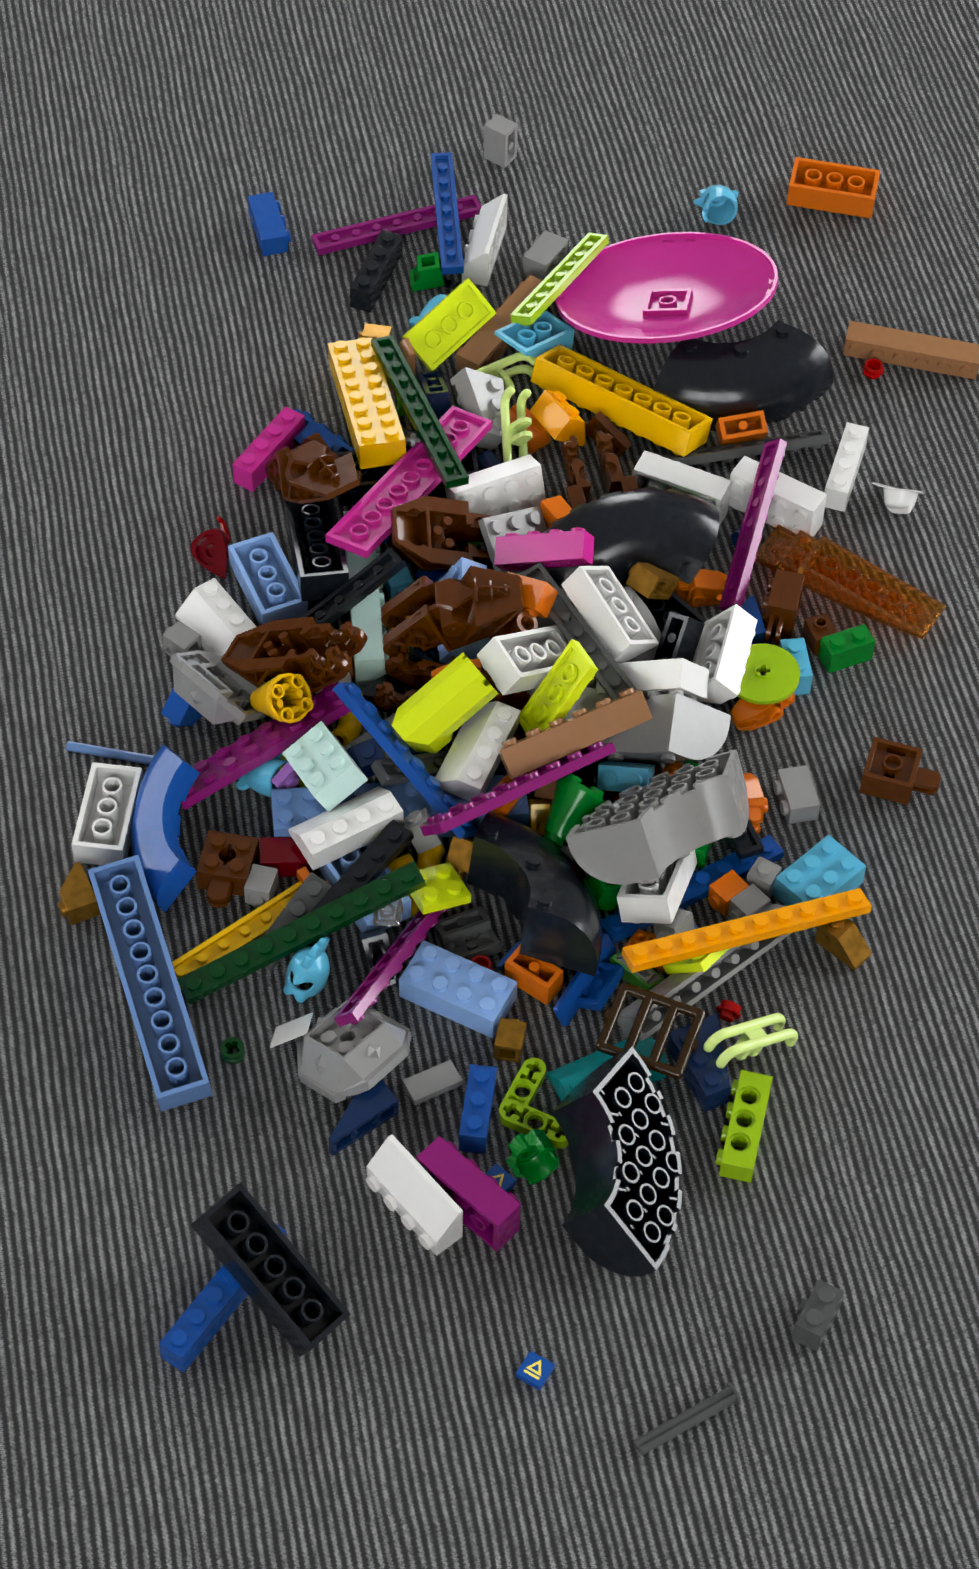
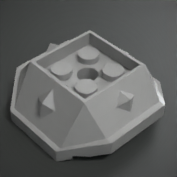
M201 650L174 653L169 661L173 664L174 692L213 725L233 722L240 726L242 722L263 719L267 716L254 709L250 703V696L257 687L226 667L221 661L223 656Z
M346 1000L338 1008L330 1011L325 1017H318L317 1024L308 1030L307 1034L297 1040L299 1079L301 1083L335 1103L345 1100L347 1096L358 1095L370 1090L409 1055L412 1038L410 1029L381 1012L368 1008L364 1012L365 1017L355 1025L350 1023L340 1027L334 1018L348 1001Z

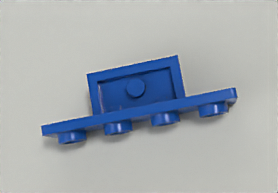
M297 408L294 410L305 415V427L294 438L296 444L300 446L306 437L318 432L333 452L355 451L354 447L349 446L341 435L335 436L324 423L318 424L307 411L303 413Z
M602 933L601 956L596 975L592 976L577 971L553 1008L562 1026L569 1025L579 1008L601 1011L625 974L622 965L608 963L616 949L607 933Z

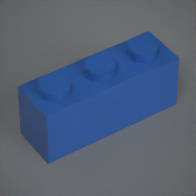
M273 192L247 196L248 213L262 255L268 256L288 252V243L291 242V235L289 229L285 230L286 220L284 214L280 215V201L275 200Z
M470 1064L459 1130V1151L486 1154L496 1089L497 1067Z

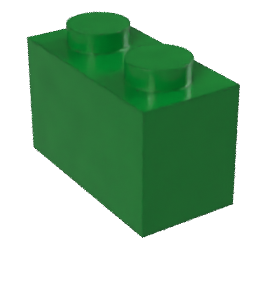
M862 624L821 637L818 657L827 672L832 673L872 660L876 641L866 625Z

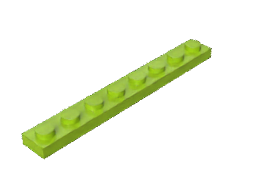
M588 233L510 314L511 323H518L522 326L532 325L609 243L608 235Z

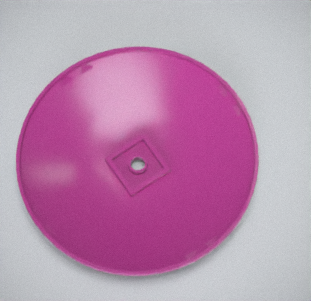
M704 232L652 234L606 246L557 297L555 303L559 314L569 325L597 338L641 344L684 341L726 330L758 313L767 305L776 292L778 271L774 261L766 252L738 238Z

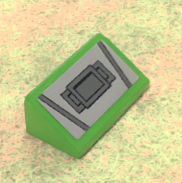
M622 951L610 958V964L622 965L625 971L622 978L631 985L649 991L664 980L663 977L651 968L632 973L621 955Z

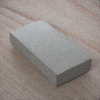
M450 1059L402 1080V1085L415 1106L463 1085V1080Z

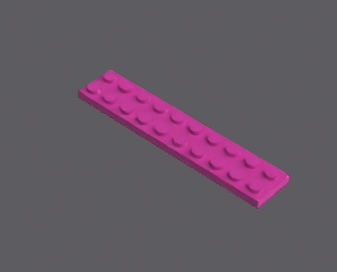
M452 406L439 419L460 461L492 429V420ZM421 440L420 443H415V447H411L326 534L327 543L367 559L392 533L390 510L409 501L427 496L442 481Z

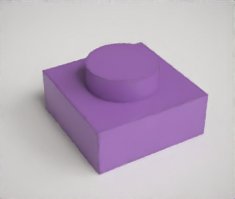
M287 762L270 781L279 789L295 788L299 783L300 777Z

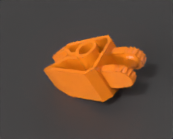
M700 569L690 584L680 580L673 592L691 607L719 605L728 575L720 571Z
M793 693L781 702L768 705L754 704L739 699L730 711L733 716L731 721L741 731L755 730L775 722L784 715L783 709L794 703L795 695Z
M743 773L748 795L749 820L758 835L761 830L760 822H763L764 813L768 812V800L766 797L764 798L758 778L752 773Z

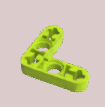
M529 1058L521 1066L500 1104L499 1121L510 1129L522 1134H529L532 1128L529 1127L528 1122L532 1119H538L543 1123L539 1130H543L545 1134L547 1126H551L546 1136L554 1148H565L569 1145L565 1134L560 1136V1138L555 1137V1134L563 1131L557 1120L549 1114L530 1107L545 1080L546 1064L539 1058ZM534 1068H537L538 1072H535L532 1076V1081H529L528 1079L530 1071H533ZM524 1087L530 1091V1094L526 1097H519L515 1091L518 1088ZM515 1111V1114H512L510 1117L506 1116V1112Z

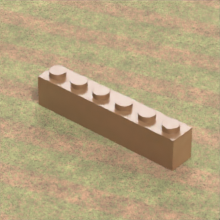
M529 275L525 281L520 282L515 292L507 296L500 308L497 307L495 309L496 314L476 334L469 338L463 348L460 347L455 355L456 370L461 371L464 367L477 370L498 361L509 349L510 345L494 335L495 331L511 324L510 314L543 280Z
M849 322L843 351L845 356L867 360L875 358L883 363L976 380L979 368V344L861 322Z
M633 687L619 692L620 697L616 699L604 698L595 702V708L588 711L586 707L572 712L573 717L564 720L563 717L557 718L549 722L550 727L540 730L537 727L525 732V738L517 741L516 737L502 742L503 747L497 750L508 777L511 779L653 719L642 690H634Z

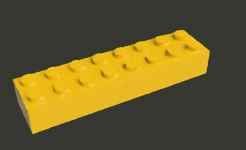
M372 337L328 343L329 367L360 469L394 465L406 453L405 436L382 366L371 347Z
M561 344L536 357L531 382L537 384L541 389L554 392L558 390L567 397V400L575 403L580 408L594 412L595 415L601 411L616 426L624 427L632 431L636 436L644 437L657 446L665 447L677 456L685 457L707 442L713 418L656 392Z

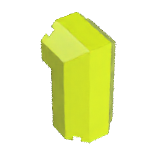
M463 652L397 708L391 726L415 752L437 753L452 740L454 731L499 693Z

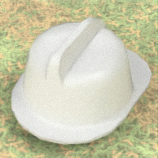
M872 482L874 485L883 487L885 506L890 512L895 514H909L915 506L918 494H923L921 491L898 489Z

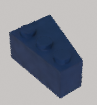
M717 1013L704 1019L697 1040H699L695 1053H691L683 1074L703 1112L728 1103L731 1087L727 1065L724 1068L716 1066L717 1058L724 1051L722 1041L711 1052H706L703 1048L707 1039L720 1030ZM691 1024L670 1032L667 1050L675 1063Z

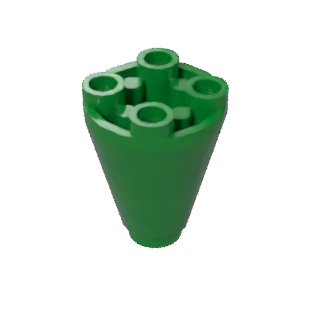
M571 773L559 778L556 782L544 829L546 832L544 837L558 847H562L563 843H567L566 836L574 825L580 824L581 826L583 824L582 818L595 812V808L604 802L602 798L604 795L603 791L594 786L587 788L580 784L582 780Z

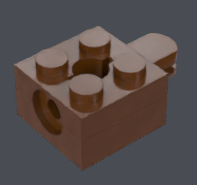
M777 569L775 577H770L767 592L770 593H767V596L765 595L762 610L766 611H762L761 615L766 629L764 642L769 643L772 637L775 638L774 644L779 645L780 639H792L801 604L804 574Z
M874 737L863 772L859 793L908 805L912 791L931 796L936 794L939 790L941 776L937 771L919 767L923 749Z
M208 830L197 866L196 876L198 889L206 890V899L211 907H226L230 902L231 895L245 897L244 886L252 865H258L260 858L259 838Z

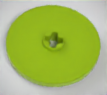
M765 643L752 644L745 666L746 671L740 685L741 690L737 696L747 702L761 705L778 703L790 697L797 689L800 681V668L796 659L788 651L776 645ZM760 672H765L766 676H762Z

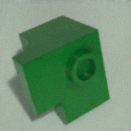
M433 252L418 255L417 266L409 270L412 292L445 286L439 253Z

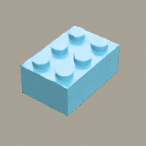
M828 834L775 877L773 895L785 906L853 890L863 883L866 865Z

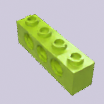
M741 1070L739 1080H733L730 1095H734L735 1100L734 1103L728 1102L725 1118H729L730 1123L729 1126L723 1125L720 1140L725 1142L724 1149L718 1148L715 1162L716 1165H720L719 1176L751 1183L773 1076ZM743 1101H751V1102H753V1103H752V1104H747V1103H745V1102H743ZM743 1123L748 1125V1127H742L738 1124ZM733 1147H741L744 1150H736Z

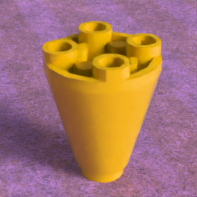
M284 673L277 675L254 690L250 696V703L258 712L288 724L300 721L313 708L310 688L301 674Z

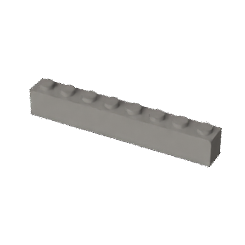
M770 903L758 913L785 907V905ZM791 933L730 948L705 972L671 974L649 991L692 1006ZM641 999L635 1000L621 1010L617 1021L626 1038L629 1036L642 1003ZM652 1004L639 1038L640 1041L647 1039L661 1028L668 1010L667 1008Z

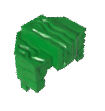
M532 1129L529 1134H518L516 1138H513L511 1144H508L512 1154L505 1161L516 1178H526L530 1185L548 1178L559 1167V1157L556 1156V1149L543 1130Z

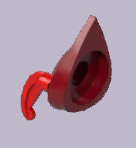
M217 516L216 518L222 530L212 528L204 531L193 540L190 550L192 556L200 565L213 574L226 579L229 556L228 543L231 542V537L225 521L221 516Z

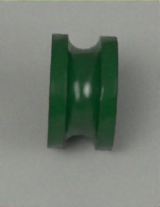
M230 1037L222 1042L220 1046L221 1058L225 1063L236 1065L244 1059V1044L239 1038ZM233 1048H237L238 1053L228 1054V1049L233 1050Z

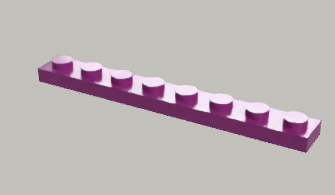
M476 195L457 199L459 221L479 215L482 206ZM435 204L312 234L311 240L319 256L375 242L381 230L404 235L436 227Z
M781 438L764 444L720 601L719 609L722 611L735 604L742 607L745 601L746 589L751 579L750 575L756 560L758 546L762 539L764 524L768 518L767 513L773 499L776 481L779 478L781 463L785 456L784 452L787 442Z
M419 909L335 1016L334 1020L340 1027L350 1023L355 1025L365 1017L364 1012L367 1008L376 1003L378 1000L377 995L390 985L389 980L403 968L402 963L414 954L415 946L427 937L426 932L438 923V917L447 909L424 915Z

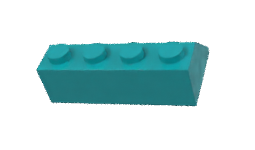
M650 1037L643 1041L638 1040L635 1048L636 1052L649 1058L656 1040ZM627 1039L614 1044V1046L624 1049ZM597 1051L546 1073V1076L560 1101H562L583 1079L613 1056ZM662 1053L659 1062L668 1064L667 1058ZM649 1070L651 1073L649 1079L652 1083L666 1078V1075Z

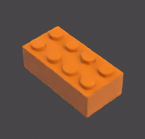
M795 157L786 205L872 219L881 170Z

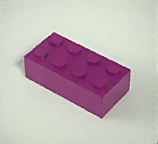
M439 1136L416 1157L417 1162L463 1210V1224L493 1250L499 1251L519 1231L521 1204L518 1198L513 1193L504 1191L494 1177L491 1175L487 1176L479 1170L475 1161L471 1158L466 1159L460 1154L458 1148L452 1142H446Z

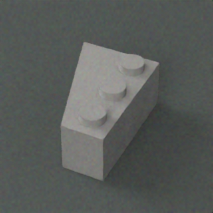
M464 367L450 379L452 386L456 387L459 396L457 402L459 406L463 407V410L492 420V429L475 445L492 451L502 442L500 400L504 392L503 379Z

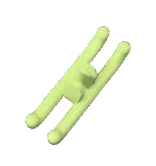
M517 352L481 367L477 371L502 378L505 389L509 386L515 388L510 378L521 373L532 377V366L535 364L536 357L525 356L521 352ZM519 361H527L532 365L520 364L503 370V368Z
M513 386L507 387L501 396L500 414L503 463L512 460V445L518 446L519 458L528 455L527 442L533 438V434L531 431H527V428L532 424V419L526 417L525 405L527 399L531 396L530 389H524L520 393L516 403L517 420L511 424L509 402L511 396L515 393V388Z
M773 1013L720 1029L707 1039L703 1048L704 1051L711 1052L721 1041L740 1035L735 1045L723 1051L716 1060V1066L724 1068L732 1058L735 1057L740 1061L747 1058L748 1055L751 1057L757 1056L762 1048L768 1045L785 1041L788 1047H793L797 1042L798 1033L792 1028L782 1030L786 1023L785 1016L781 1013ZM773 1025L774 1030L778 1032L767 1035L762 1028Z

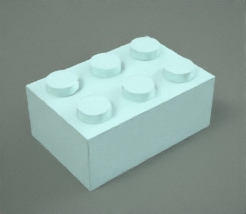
M322 721L282 753L311 794L328 812L368 780L336 736Z

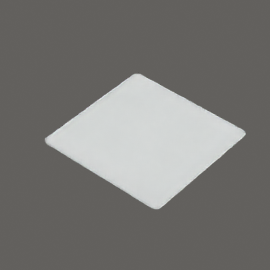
M313 1013L277 1026L270 1048L307 1034Z

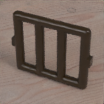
M621 983L611 1008H607L603 1021L605 1023L596 1043L597 1051L614 1057L631 1046L635 1049L652 1004L668 1010L650 1057L638 1055L649 1070L675 1079H681L691 1053H695L699 1040H697L706 1016L705 1011L637 986ZM630 995L641 999L642 1003L623 1049L609 1044V1040L626 997ZM681 1013L692 1017L693 1020L676 1065L673 1067L659 1061L677 1014Z

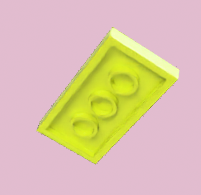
M467 278L407 331L402 338L409 339L417 357L432 372L496 314V311L473 282Z
M571 639L520 712L519 723L525 732L537 727L543 730L550 727L549 722L560 717L565 719L567 713L580 698L586 686L594 678L598 668L580 642Z

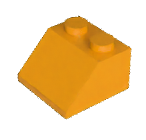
M545 389L530 409V412L554 440L563 442L568 441L570 436L577 437L578 446L583 447L586 443L585 422L579 416L580 412L566 401L567 397L562 392Z

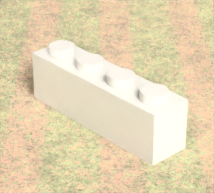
M846 423L824 493L827 494L826 508L845 512L866 448L869 427Z

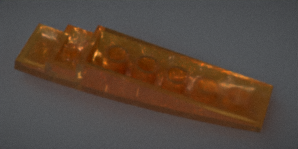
M778 524L756 553L755 561L774 572L780 569L804 574L803 587L861 615L922 640L946 608V605L824 536L818 540L802 530L795 534Z

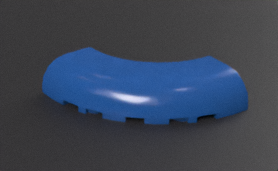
M162 744L149 764L135 798L131 819L132 856H139L152 900L166 912L197 872L188 861L178 842L181 816L178 813L181 802H185L200 772L169 747Z

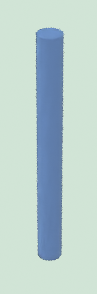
M67 741L66 751L147 765L151 763L154 757L148 754Z

